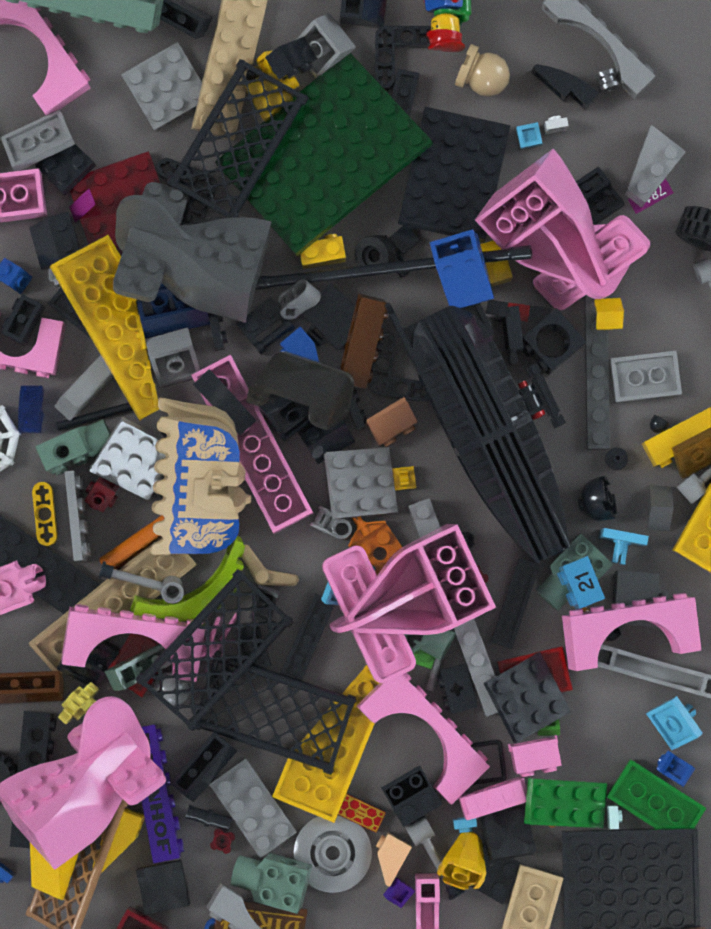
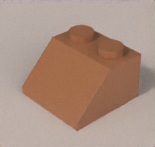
M405 397L366 420V426L379 447L383 444L385 447L397 441L395 437L401 433L404 436L408 435L416 429L414 426L417 424V420Z

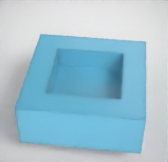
M538 122L516 127L520 150L543 144Z
M464 817L454 818V829H459V833L473 831L472 827H477L476 818L466 820Z

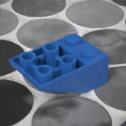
M473 229L429 242L449 306L464 308L495 299L479 237Z

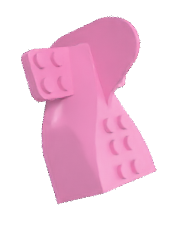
M554 149L550 150L495 192L475 219L502 250L531 245L532 259L516 261L528 268L539 271L533 280V285L558 310L566 309L585 295L594 299H603L612 294L630 264L642 257L650 248L649 239L627 216L620 215L608 224L593 225L586 199L564 161Z
M446 524L405 545L389 558L378 575H376L365 550L360 546H351L325 559L322 563L323 572L343 613V616L334 620L329 626L332 631L337 633L351 630L372 677L379 683H386L414 669L416 659L404 634L432 635L443 633L496 608L458 524Z
M110 696L97 700L86 712L83 723L69 732L67 738L71 746L78 753L30 767L0 782V801L12 822L54 870L90 845L102 834L111 822L122 799L129 805L138 804L166 782L163 771L150 759L151 752L148 739L132 708L120 698Z

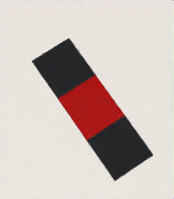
M488 300L486 314L495 315L496 317L501 308L519 306L520 320L537 324L551 312V308Z

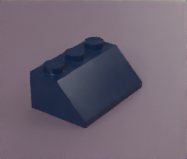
M162 283L155 300L151 302L137 300L145 338L163 335L184 328L192 329L210 325L207 312L185 304Z

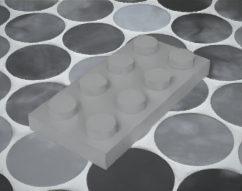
M66 471L65 481L73 558L75 562H88V557L91 556L90 543L86 542L85 535L89 534L88 522L84 520L83 512H87L86 502H84L85 499L81 497V490H84L83 477H80L79 473Z
M247 758L209 784L260 858L297 833V830L272 797V794Z

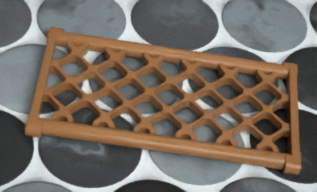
M123 799L108 828L100 835L103 840L100 850H96L95 841L90 844L91 853L88 856H85L84 849L80 851V861L75 864L72 882L68 885L64 904L59 907L57 898L50 896L46 899L44 892L36 889L25 915L50 929H64L63 927L67 923H69L71 929H81L124 809L128 805ZM93 858L95 861L93 870L88 871L87 862ZM82 865L83 875L78 878L76 870ZM85 879L87 886L84 893H81L79 884ZM74 887L75 897L70 900L69 890ZM53 901L54 910L48 914L47 905ZM77 901L79 908L76 915H73L71 906ZM39 907H42L43 916L37 913ZM66 908L67 918L62 921L61 911ZM54 915L56 916V924L50 921Z

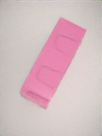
M520 776L462 794L458 799L464 818L471 820L525 803L527 786L525 779Z

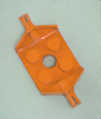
M357 517V519L351 518L357 529L348 546L362 547L370 563L375 567L376 575H378L389 558L401 549L402 546L386 521L365 522L361 517ZM378 547L386 550V557L383 560H377L373 555L374 550Z

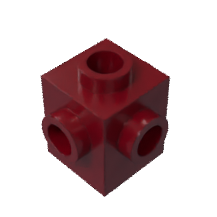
M99 476L96 482L91 480L84 491L88 494L84 502L92 509L103 513L107 506L112 508L118 496L115 494L119 486Z

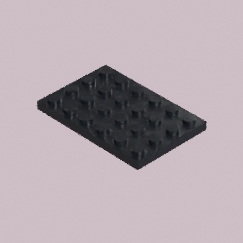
M425 107L420 128L432 140L433 145L412 161L398 224L449 236L473 229L478 234L479 241L485 243L487 233L475 219L497 190L511 125Z

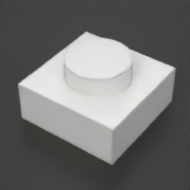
M553 116L548 118V121H545L544 124L545 135L567 131L569 126L567 117Z

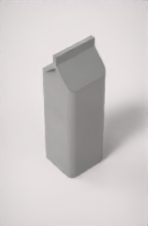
M101 355L54 405L69 421L77 416L114 377Z

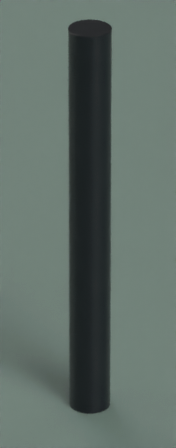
M128 402L74 417L71 421L67 419L56 422L58 431L132 411L133 409Z

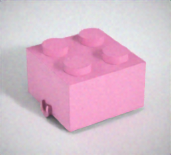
M557 735L508 744L514 772L522 777L535 775L534 771L541 769L544 773L557 771V766H562Z

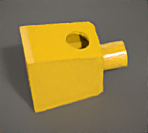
M273 72L267 74L292 89L300 86L296 77L292 79L287 77L284 80H279ZM265 80L263 82L266 91L278 88ZM261 82L251 83L248 86L251 95L263 92ZM283 91L284 101L291 102L293 100L292 96ZM279 92L267 96L270 106L282 103V97ZM264 96L252 100L257 110L267 107ZM282 107L273 109L271 111L272 117L276 113H278ZM268 111L259 113L265 122L271 118Z

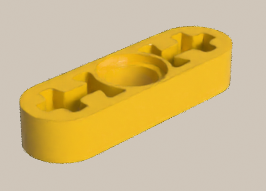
M38 482L32 489L37 540L44 546H52L58 539L54 491L50 484ZM41 486L49 490V493L45 494V501L50 500V505L41 504L38 506V501L42 502V496L37 495V491L41 490ZM42 508L50 509L51 517L48 520L40 519L39 512ZM40 523L53 524L52 527L48 526L49 533L53 534L49 542H46V539H42V535L45 534V527L40 528Z

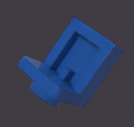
M4 258L0 263V281L17 293L22 294L31 281L32 276L18 265Z
M670 751L661 755L657 762L658 767L656 768L660 773L682 787L685 786L696 769Z

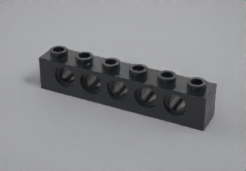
M24 711L17 773L49 762V754H53L54 741L51 740V733L55 732L57 719L53 718L54 713ZM37 728L44 732V738L41 741H37L33 736L34 730ZM33 751H38L41 754L42 759L40 763L32 761L31 754ZM12 822L9 847L30 849V841Z

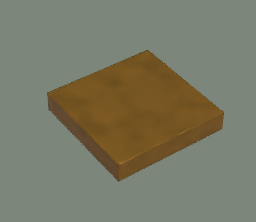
M711 427L672 447L677 469L682 479L711 465Z

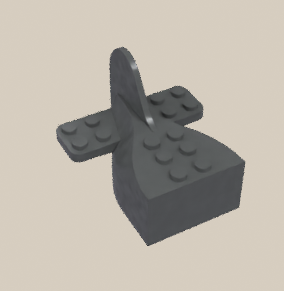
M156 182L148 183L142 195H131L121 200L116 213L115 237L123 253L113 280V290L116 294L151 302L156 299L162 283L178 299L195 309L246 323L267 253L272 221L256 218L215 217L180 225L186 209L188 195L181 190Z

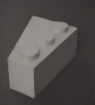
M653 125L647 131L625 195L640 207L644 206L686 152Z

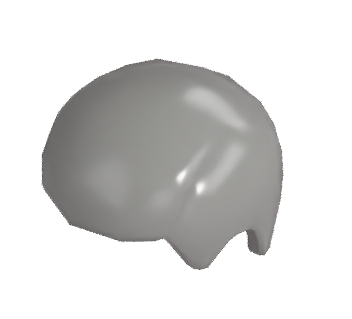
M172 671L162 673L164 676L173 675ZM174 678L163 680V691L175 689ZM156 679L153 685L156 691L160 689V681ZM178 680V689H189L188 681ZM189 693L179 694V705L187 700ZM165 694L163 696L173 706L175 705V694Z

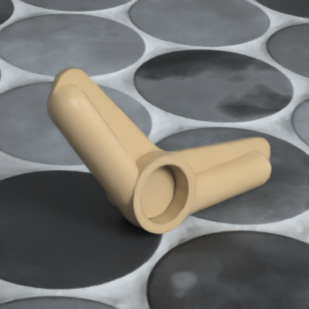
M245 544L242 559L257 584L262 586H295L298 583L299 577L295 574L266 569L249 545Z

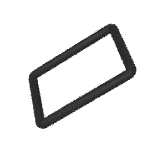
M500 740L477 742L471 745L473 748L498 744L502 777L476 780L472 785L506 780L503 745Z

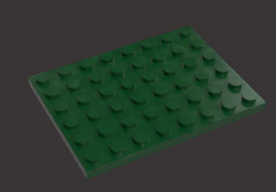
M351 53L300 91V93L307 95L309 99L305 106L302 105L247 198V201L264 220L272 221L271 228L296 256L305 251L433 145L432 140ZM283 107L273 116V120H284L287 113ZM270 118L268 121H266V122H265V121L262 122L260 125H263V124H266V123H270V122H271V118ZM267 126L260 130L264 140H272L276 133L272 126ZM253 130L245 136L249 144L260 140L257 130ZM244 138L233 147L243 146L245 144ZM255 145L249 148L252 158L261 159L265 152L262 145ZM240 149L234 152L236 162H243L249 159L247 149ZM225 153L219 158L221 166H228L234 163L231 153ZM216 160L215 164L219 167L218 160ZM249 163L238 167L241 177H250L254 171ZM234 167L223 171L230 181L238 178L236 168ZM232 183L241 193L240 183Z

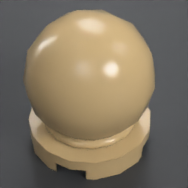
M471 44L467 51L464 65L462 64L455 85L463 88L465 84L469 83L471 89L482 96L491 97L499 94L509 83L510 72L506 61L497 54H480L478 52L479 47Z

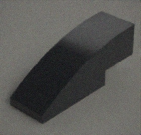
M536 64L532 69L531 73L563 102L570 96L578 105L586 110L599 95V92L589 84L563 70Z
M210 369L193 383L195 388L212 406L229 415L234 421L239 435H242L256 422V419Z

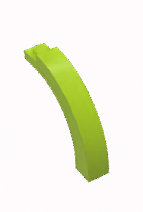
M237 536L233 543L227 547L222 562L215 573L200 587L183 595L179 602L171 604L164 601V599H148L135 595L130 611L136 616H142L144 613L155 615L158 619H165L166 616L175 617L181 622L195 618L232 579V574L237 569L243 570L244 564L238 559V557H242L245 549L241 537Z

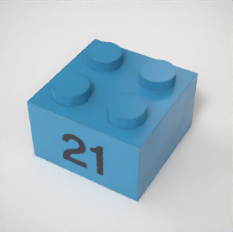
M588 556L559 567L560 572L557 573L561 585H566L569 593L566 594V598L570 607L574 606L575 609H581L605 599Z

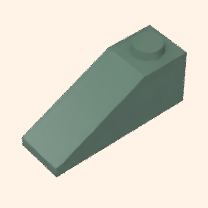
M159 644L104 671L113 690H125L136 684L137 676L140 673L143 674L165 651V648ZM167 661L160 669L162 670L172 663Z

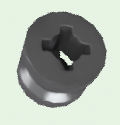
M615 68L601 71L595 75V79L600 84L598 88L600 93L609 92L621 86L620 81L616 79L617 72Z

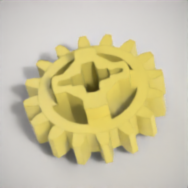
M92 682L84 689L79 686L61 705L64 710L58 718L65 725L73 718L78 721L86 714L90 706L96 702L93 697L99 688Z

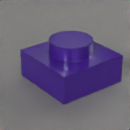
M396 878L383 895L387 900L402 908L415 890L409 884Z

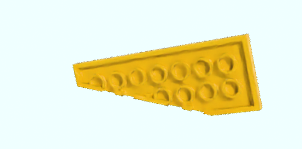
M109 235L57 261L50 268L140 421L159 410L155 383H153L150 360H148L147 346L136 299L116 294L113 290V280L121 256Z
M367 665L342 693L346 696L348 694L356 696L357 701L352 708L335 760L334 772L329 775L323 773L322 769L288 758L273 793V798L335 823L375 725L356 706L379 684L372 677ZM344 704L336 710L341 720L344 719L348 707ZM333 711L328 712L322 717L328 728L338 723V719ZM321 720L311 729L312 734L316 735L324 730ZM336 726L329 731L334 742L337 741L341 726ZM308 733L302 741L308 739L310 734ZM322 733L315 738L320 749L331 745V740L327 733ZM308 740L301 745L303 754L312 756L317 752V748L312 740ZM333 747L323 751L324 761L330 762L334 750Z

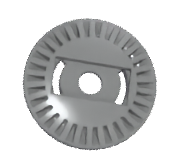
M340 815L337 816L335 823L319 816L313 818L301 829L296 838L294 860L312 864L308 884L317 890L330 893L346 891L357 885L370 867L372 847L366 831L361 825ZM349 839L355 848L354 861L350 860L351 850L347 843ZM312 845L316 846L315 859L318 866H314L311 860L310 851ZM330 846H335L340 851L339 857L335 860H331L326 856V850Z

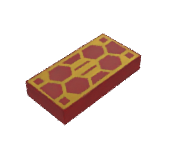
M346 794L338 815L377 833L386 814L385 811L349 794Z

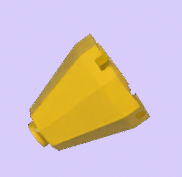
M472 831L461 833L438 866L437 875L439 877L441 874L443 875V882L445 884L462 890H468L469 886L474 885V889H479L485 881L486 867L483 844L476 833Z

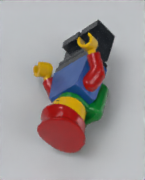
M423 0L427 12L434 13L435 16L431 20V31L427 32L430 42L428 49L443 52L463 51L465 44L462 43L460 26L463 22L469 20V16L472 13L471 0Z

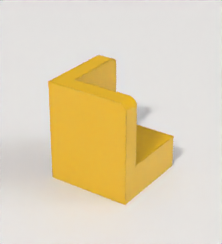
M621 298L595 299L594 305L597 312L596 329H623L624 309Z

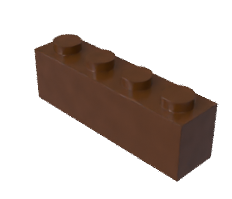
M358 293L337 378L340 383L365 389L367 383H371L373 377L372 363L376 362L378 357L377 343L378 340H382L384 328L382 327L383 319L388 317L384 306L387 302L384 299Z
M60 671L0 673V704L63 701L64 679Z

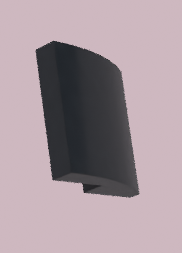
M599 167L576 181L589 206L593 225H597L625 206L623 199L611 186V181Z
M103 640L91 651L85 667L63 665L60 660L57 669L86 685L92 682L98 686L106 676L104 671L107 670L118 656L120 648Z

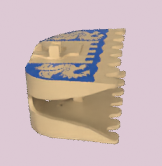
M160 397L158 399V407L161 411L167 412L168 417H160L157 422V429L160 432L166 433L167 437L158 440L155 447L159 453L165 454L166 457L154 464L155 471L163 474L164 479L153 484V491L162 495L163 499L155 501L151 508L155 514L164 516L163 521H158L153 525V532L162 536L163 540L152 545L151 553L153 555L219 552L230 546L239 533L238 513L245 508L246 504L251 502V495L246 494L239 487L245 480L246 471L239 462L240 451L234 421L226 412L215 406L193 404Z

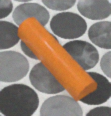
M159 516L100 557L101 565L105 561L107 565L114 566L113 569L118 570L132 560L156 539L161 537L153 532V525L158 521H163L164 516Z

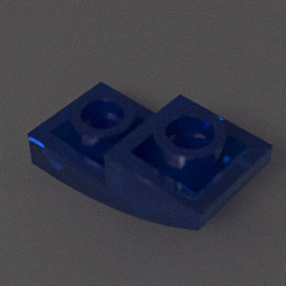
M42 385L20 387L18 408L19 433H41L44 416L42 411L44 388Z

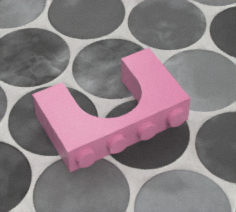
M41 318L37 341L33 349L20 357L7 356L0 350V370H6V367L15 368L14 372L20 374H28V371L37 372L36 376L49 379L50 375L56 376L66 324L62 321Z

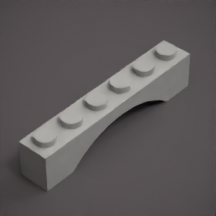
M545 0L541 9L556 24L579 28L592 35L604 46L614 62L621 87L633 99L654 80L653 69L648 64H643L633 49H627L622 44V39L616 33L612 34L602 19H596L591 14V9L585 3H580L578 0Z
M601 645L597 662L600 668L711 699V675Z
M220 883L206 906L211 911L209 915L220 922L222 919L230 923L228 927L231 929H262L249 915L240 894Z

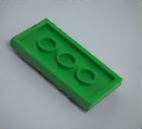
M629 759L606 796L655 829L695 828L707 809L631 759Z
M528 778L524 823L529 825L603 828L607 783Z

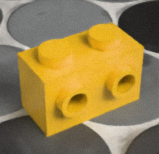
M329 234L324 236V239L315 241L300 254L302 268L308 269L346 262L342 236L337 237V234Z

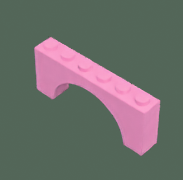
M0 0V25L12 24L21 26L35 34L45 46L48 56L47 76L43 85L32 96L46 116L62 109L91 89L88 84L90 78L83 69L81 71L78 70L75 65L78 61L71 51L68 54L63 48L66 44L59 34L54 36L50 30L53 26L48 18L45 16L42 19L38 13L41 10L40 8L28 7L27 3L22 1L10 3Z
M686 593L673 594V598L666 599V596L653 597L651 602H646L645 599L633 600L632 605L626 606L625 603H613L611 608L604 609V606L590 607L591 611L583 612V609L570 610L569 615H562L568 669L581 671L598 668V654L606 637L620 625L635 620L648 621L661 629L666 635L671 650L674 653L684 654L702 651L695 597H689Z
M76 604L75 607H69L61 662L63 665L85 667L89 654L100 642L109 637L124 633L147 636L160 643L166 649L192 622V619H188L187 622H181L175 617L166 616L165 619H158L153 614L144 613L142 616H136L131 611L121 610L120 613H114L108 608L99 607L98 610H92L86 605ZM196 629L192 634L194 642H203L205 629ZM182 645L176 651L178 659L189 658L191 656V647ZM196 645L194 647V658L201 657L203 645ZM200 661L194 662V673H198ZM180 662L178 664V674H189L191 672V662ZM172 663V664H173L172 674H174V673H175V663ZM191 677L179 678V680L191 681Z
M407 673L386 683H379L356 706L374 724L390 714L408 713L420 717L434 729L442 744L444 764L441 775L433 787L452 805L490 767L486 763L488 758L480 750L476 752L471 747L473 742L465 734L460 736L455 730L457 725L450 718L446 720L440 714L442 712L441 708L435 702L430 704L425 699L427 696L425 691L418 685L414 687L409 682L412 678Z
M416 873V929H439V877L437 873Z

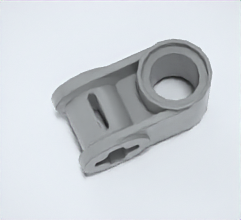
M299 280L279 294L278 300L282 305L280 310L281 316L288 320L297 318L320 301L321 293L307 280Z
M320 505L318 506L319 511L313 522L309 523L310 526L339 540H347L351 537L353 528L350 522L345 519L332 520V512ZM346 524L349 529L348 533L343 536L338 535L336 532L338 525Z

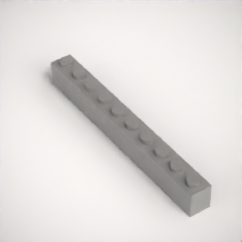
M430 498L408 506L419 538L440 528ZM472 619L453 628V631L467 664L484 715L487 717L498 713L483 683L495 677L476 622Z

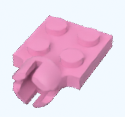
M16 560L0 566V615L34 602L32 593L46 586L45 575L35 578L37 573L43 571L39 565L32 564L23 568L20 567Z

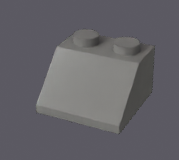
M330 13L315 18L297 38L305 37L318 58L311 64L312 68L310 69L315 78L325 73L356 48Z
M188 328L145 339L159 387L192 379L191 375L200 371Z

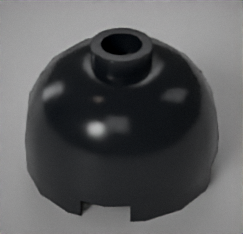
M605 475L587 482L582 489L581 498L578 499L581 511L585 510L586 514L596 521L616 519L614 514H617L615 494H611L607 485L611 483Z

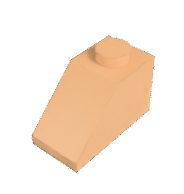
M388 832L386 836L381 835L376 847L379 848L377 854L385 883L390 887L412 845Z

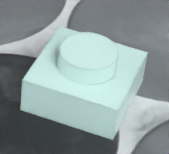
M615 804L606 805L608 828L619 829V823L623 821L622 810H618V806Z

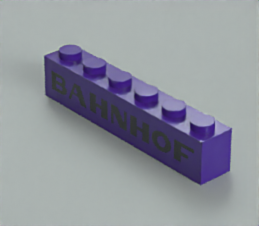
M157 724L142 726V729L150 745V759L163 771L166 782L142 800V807L153 863L180 858L181 852H184V844L182 838L178 839L177 830H180L178 816L174 817L173 813L176 803L174 794H170L168 787L172 784H170V772H166L164 766L167 763L166 751L161 750L160 741H163L162 730L157 728Z

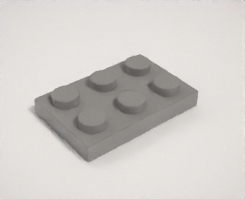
M60 109L1 137L14 171H20L75 145Z
M677 351L610 359L615 403L682 395Z

